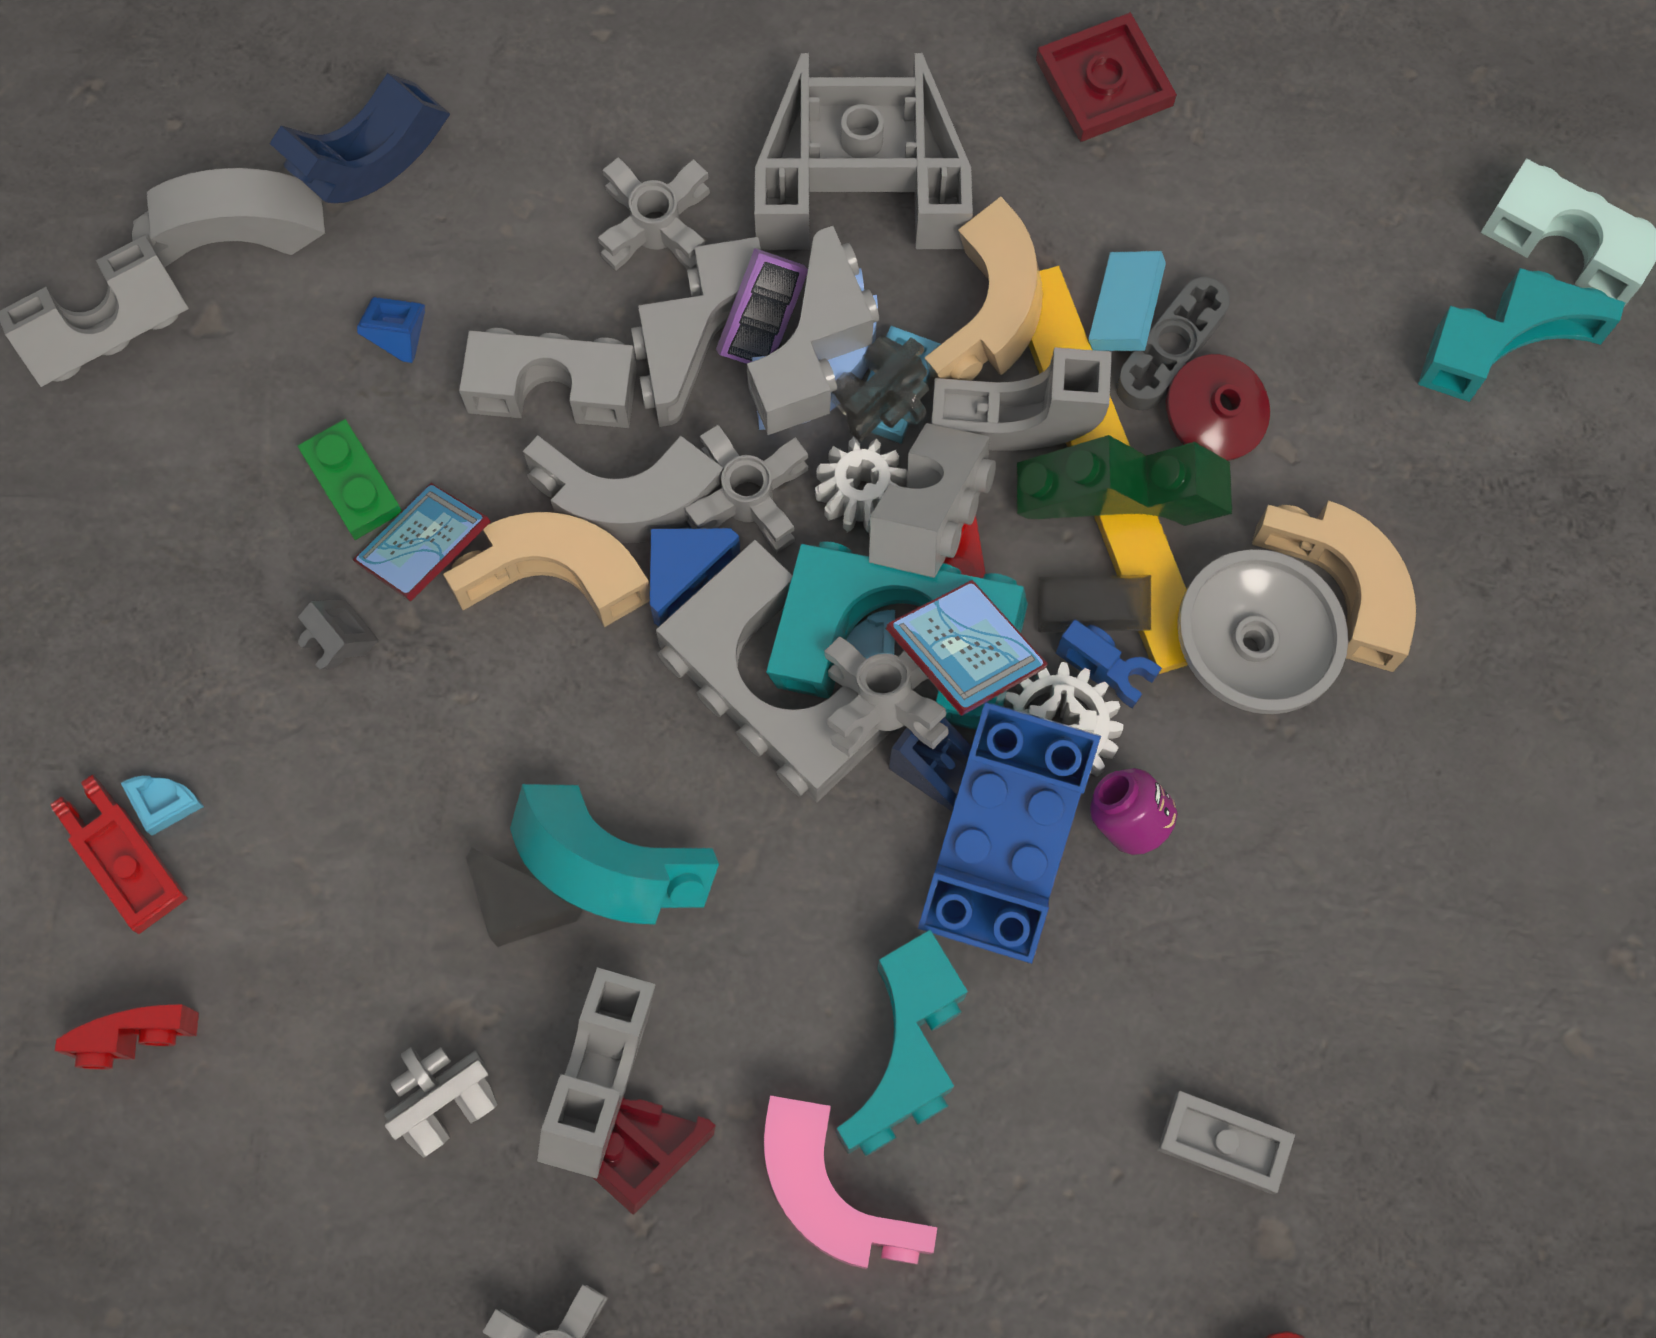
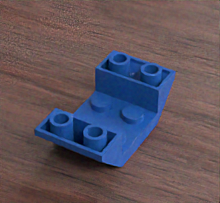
M988 701L984 703L918 929L923 931L931 930L933 934L1032 964L1049 910L1050 894L1081 793L1084 794L1101 735Z

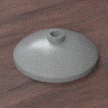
M1250 549L1229 553L1214 560L1194 578L1187 588L1179 608L1178 637L1184 658L1191 671L1212 694L1222 701L1245 711L1260 714H1280L1307 706L1318 699L1334 683L1346 659L1348 629L1344 612L1336 595L1314 570L1282 553ZM1243 638L1254 640L1258 645L1259 651L1249 650L1245 646Z

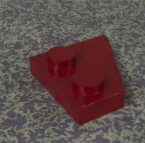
M623 1098L598 1177L593 1179L634 1215L714 1136L716 1125L712 1121L698 1116L697 1122L662 1113V1105L642 1099L627 1100Z

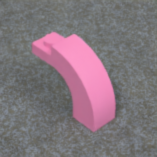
M770 1096L764 1133V1154L767 1172L781 1209L795 1229L809 1243L835 1260L863 1269L868 1268L871 1245L883 1246L882 1259L910 1264H918L919 1253L928 1255L934 1253L937 1227L867 1215L851 1207L835 1191L827 1176L824 1163V1146L831 1106Z

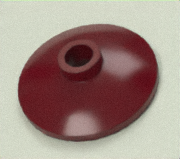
M1208 354L1197 357L1185 364L1175 374L1169 385L1166 398L1167 416L1173 432L1183 445L1196 442L1222 458L1231 461L1251 452L1266 434L1270 421V403L1267 391L1257 374L1240 360L1221 354ZM1221 394L1229 399L1232 410H1227L1222 406L1220 402Z

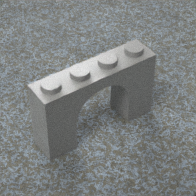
M754 540L656 629L659 647L661 648L657 655L675 676L681 678L687 674L700 687L696 693L713 714L721 717L726 713L740 727L736 734L751 752L758 757L766 752L781 767L776 773L780 780L795 795L800 797L806 792L817 803L892 731L873 728L862 745L848 757L832 745L831 737L837 732L828 726L827 719L837 709L849 704L859 695L852 688L842 686L824 702L799 710L771 706L757 698L747 688L738 671L741 653L749 639L784 607L793 576L766 549Z

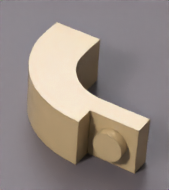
M999 197L958 229L966 255L989 280V289L979 313L967 325L924 357L934 381L935 378L972 381L980 373L983 364L987 361L1002 375L1022 355L1038 325L1043 291L1034 246L1022 220L1002 197Z
M1329 500L1317 518L1310 517L1305 510L1296 506L1280 505L1275 507L1268 505L1256 526L1252 545L1312 562L1327 571L1340 586L1347 604L1348 649L1346 659L1394 672L1409 654L1416 621V603L1412 581L1406 565L1391 541L1375 525L1360 514Z
M523 513L509 516L487 525L483 531L490 548L483 552L479 550L471 551L461 556L454 562L452 569L443 574L462 610L469 608L519 579L538 575L557 577L578 588L584 594L604 627L650 601L648 579L630 552L615 537L593 523L559 513Z

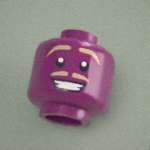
M1138 768L1123 769L1106 775L1095 788L1090 805L1092 822L1119 851L1130 855L1145 854L1163 844L1175 828L1178 815L1175 801L1149 772Z

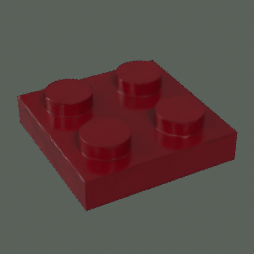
M1131 12L1043 45L1037 49L1036 61L1080 143L1174 106L1177 94Z

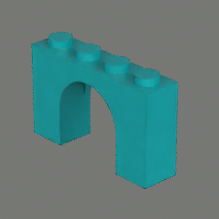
M820 542L819 547L801 544L766 672L778 689L829 699L832 696L835 681L829 677L828 670L834 663L825 658L824 651L839 637L847 640L854 626L875 609L890 604L922 606L973 580L1021 633L1028 606L1024 586L1017 585L1016 580L1002 574L987 573L984 574L983 578L962 575L958 568L943 563L936 577L933 578L869 563L868 556L852 554L851 549L838 543ZM938 691L936 702L946 709L945 718L949 723L977 730L984 704L961 716L944 695ZM1007 691L988 702L1004 706Z

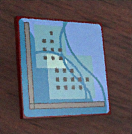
M430 483L353 561L411 602L491 521L486 515Z
M973 580L889 622L885 628L961 716L1039 673L1048 665Z

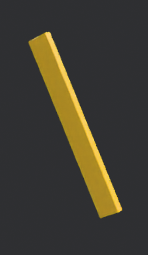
M1059 266L1040 271L1043 291L1042 308L1038 325L1029 343V348L1039 374L1049 367L1054 347L1092 350ZM1111 397L1103 421L1084 436L1066 442L1067 447L1107 435L1130 446ZM1146 514L1094 516L1149 660L1162 667L1159 674L1187 666L1188 664L1181 650L1178 637V614L1186 587L1158 516Z

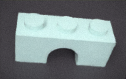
M1527 158L1481 231L1482 234L1528 258L1537 243L1545 237L1562 236L1572 240L1579 246L1584 256V267L1575 285L1581 288L1598 289L1608 297L1625 302V305L1642 286L1656 262V228L1653 224L1643 218L1630 215L1608 203L1601 195L1586 191L1560 177L1553 169L1540 166Z

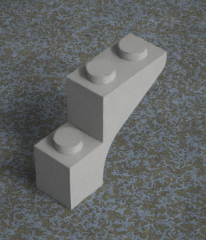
M834 226L819 230L813 237L801 317L796 331L782 347L772 354L747 363L748 388L767 435L830 414L831 392L837 390V384L828 360L872 345L873 323L879 321L877 305L869 289L861 291L855 275L859 274L855 253L849 243L841 245Z
M758 237L694 247L696 268L687 269L691 297L638 306L642 326L631 328L637 360H648L650 375L640 376L645 409L656 408L659 427L673 425L681 419L709 345L715 334L726 324L754 248L761 250Z

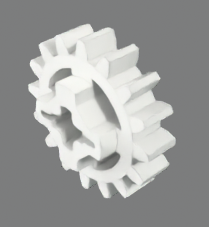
M1061 662L1056 675L1050 676L1047 668L1035 674L1034 682L1028 678L1015 686L1019 695L1012 692L1006 693L1004 707L1052 720L1058 707H1060V718H1063V724L1101 735L1091 774L1099 776L1102 773L1105 765L1100 756L1113 759L1119 747L1109 739L1120 737L1123 731V724L1110 721V718L1118 713L1121 706L1119 701L1104 702L1103 696L1109 687L1106 682L1099 683L1095 687L1087 683L1090 676L1089 669L1084 668L1076 678L1069 676L1068 664ZM1050 692V698L1041 706L1030 705L1029 709H1025L1033 699ZM1075 697L1083 701L1090 710H1086Z

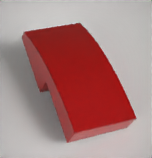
M183 1004L140 1007L113 1013L74 1028L57 1038L55 1052L76 1058V1068L94 1070L113 1069L114 1059H135L137 1036H139L138 1044L163 1047L175 1046L177 1036H197L199 1013Z

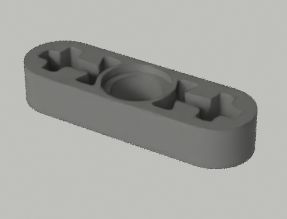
M1199 277L1190 281L1150 330L1145 351H1134L1124 363L1116 389L1120 400L1126 406L1135 410H1149L1157 406L1167 394L1175 374L1197 356L1218 329L1230 305L1229 292L1220 281L1210 277ZM1204 298L1210 299L1213 302L1211 308L1207 307L1204 309L1194 325L1188 319L1192 314L1195 303L1203 301ZM1165 333H1177L1186 340L1188 349L1182 354H1169L1161 348L1158 338ZM1151 362L1159 367L1154 374L1150 386L1143 387L1141 391L1133 387L1134 380H1139L1150 368Z

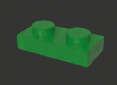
M346 419L297 446L354 540L394 519L402 511Z

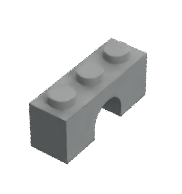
M145 235L96 260L108 283V289L104 300L94 309L86 312L66 310L55 301L47 287H44L0 310V323L6 337L40 387L52 381L59 382L69 379L87 362L101 355H112L123 350L131 339L150 329L157 330L170 325L177 319L180 313L189 309Z
M490 328L486 332L469 331L459 391L468 414L522 418L524 400L533 387L543 382H560L571 389L569 401L575 423L629 428L637 374L633 345H624L621 341L612 338H598L593 342L570 340L568 337L558 333H544L539 337L516 335L514 332L503 328Z
M929 423L925 424L908 452L907 488L889 484L870 516L869 563L933 578L936 577L945 558H953L959 547L963 525H971L973 523L981 492L989 493L992 487L996 462L988 459L989 436Z
M597 967L579 1019L577 1035L565 1075L560 1074L541 1129L537 1162L597 1179L649 1018L655 984Z

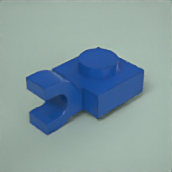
M1076 619L1062 635L1055 653L1080 672L1084 668L1089 669V678L1097 684L1106 682L1115 690L1118 698L1132 709L1139 701L1142 693L1130 685L1128 677L1137 674L1152 683L1162 667L1145 657H1134L1126 661L1119 658L1122 652L1115 648L1114 640L1105 631L1094 625L1086 627Z

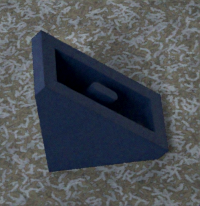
M945 717L940 723L948 727L949 734L934 749L920 741L907 727L892 747L889 770L953 812L972 746Z

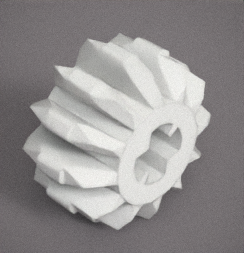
M853 437L849 441L848 453L833 446L828 453L830 463L820 464L817 468V479L821 483L815 488L816 500L827 503L824 515L828 521L844 515L843 529L847 533L854 528L856 521H863L865 530L870 534V516L889 484L901 487L907 485L908 471L896 468L899 464V455L896 450L880 455L881 443L877 438L869 444L868 449H861L860 443ZM861 481L868 482L863 490L855 489L860 485Z

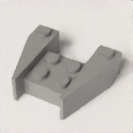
M809 53L800 54L755 166L756 237L759 238L761 250L809 249V192H914L915 249H964L958 229L970 221L973 216L971 165L923 53L914 54L913 77H809Z

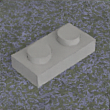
M1178 1091L1175 1094L1157 1151L1273 1195L1278 1193L1295 1134Z

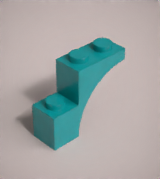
M1519 268L1502 294L1495 320L1487 318L1485 314L1475 309L1449 307L1434 331L1418 385L1470 402L1486 380L1491 366L1503 356L1519 347L1551 339H1575L1601 345L1620 322L1625 302L1608 297L1598 289L1580 288L1556 280L1546 272L1528 271Z
M931 930L879 959L877 970L885 984L893 1013V1047L888 1068L874 1094L855 1115L836 1129V1134L848 1154L860 1147L866 1157L897 1138L891 1129L897 1124L912 1116L917 1125L948 1107L944 1096L952 1091L954 1084L919 1027L927 1023L931 1031L956 1018L962 1013L957 1004L964 1001L968 991Z

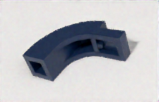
M387 73L364 108L343 127L331 133L314 135L280 126L269 144L286 158L283 163L284 167L306 184L324 202L345 203L377 191L405 171L432 142L450 116V113L415 82Z

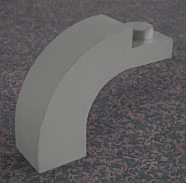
M227 168L194 172L165 181L147 191L148 211L133 221L132 240L134 241L145 235L164 267L192 249L223 241L251 242L293 255L325 234L322 199L299 178L279 172L248 168Z
M1054 347L1051 363L1044 372L1032 378L1014 382H982L935 378L931 424L989 436V450L992 451L1038 449L1075 440L1095 429L1103 421L1107 413L1110 401L1112 352Z
M538 435L523 450L530 472L527 477L538 490L552 498L551 503L554 513L574 516L593 523L610 533L620 543L651 541V529H682L688 526L687 519L689 517L685 513V508L722 488L721 476L724 468L682 436L648 470L636 476L623 479L601 478L584 471Z

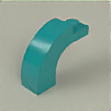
M522 784L510 831L524 864L553 893L593 914L636 924L655 925L661 908H702L705 906L719 866L713 848H649L627 843L606 832L592 819L585 805L579 785Z

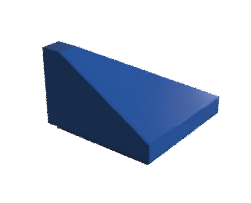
M374 297L371 299L357 326V332L399 360L413 363L424 319L425 305Z

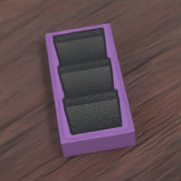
M754 248L716 347L719 355L747 364L752 362V357L768 356L778 350L808 273L805 265Z

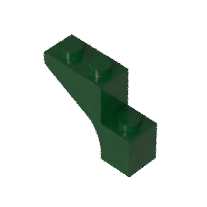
M1107 435L1017 462V514L1027 519L1146 514L1163 517L1187 526L1232 514L1230 462L1196 442L1146 456Z

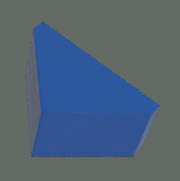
M731 528L651 529L650 608L653 621L658 627L741 553L739 535Z

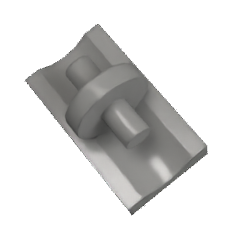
M412 1047L401 1053V1057L409 1070L390 1082L392 1088L399 1097L417 1085H420L421 1088L384 1113L387 1119L385 1127L394 1140L403 1136L406 1142L424 1158L450 1138L449 1132L435 1112L453 1099L470 1123L479 1120L496 1108L497 1102L486 1078L489 1075L487 1067L477 1051H473L436 1078L433 1077V1074L451 1062L442 1047L423 1060Z

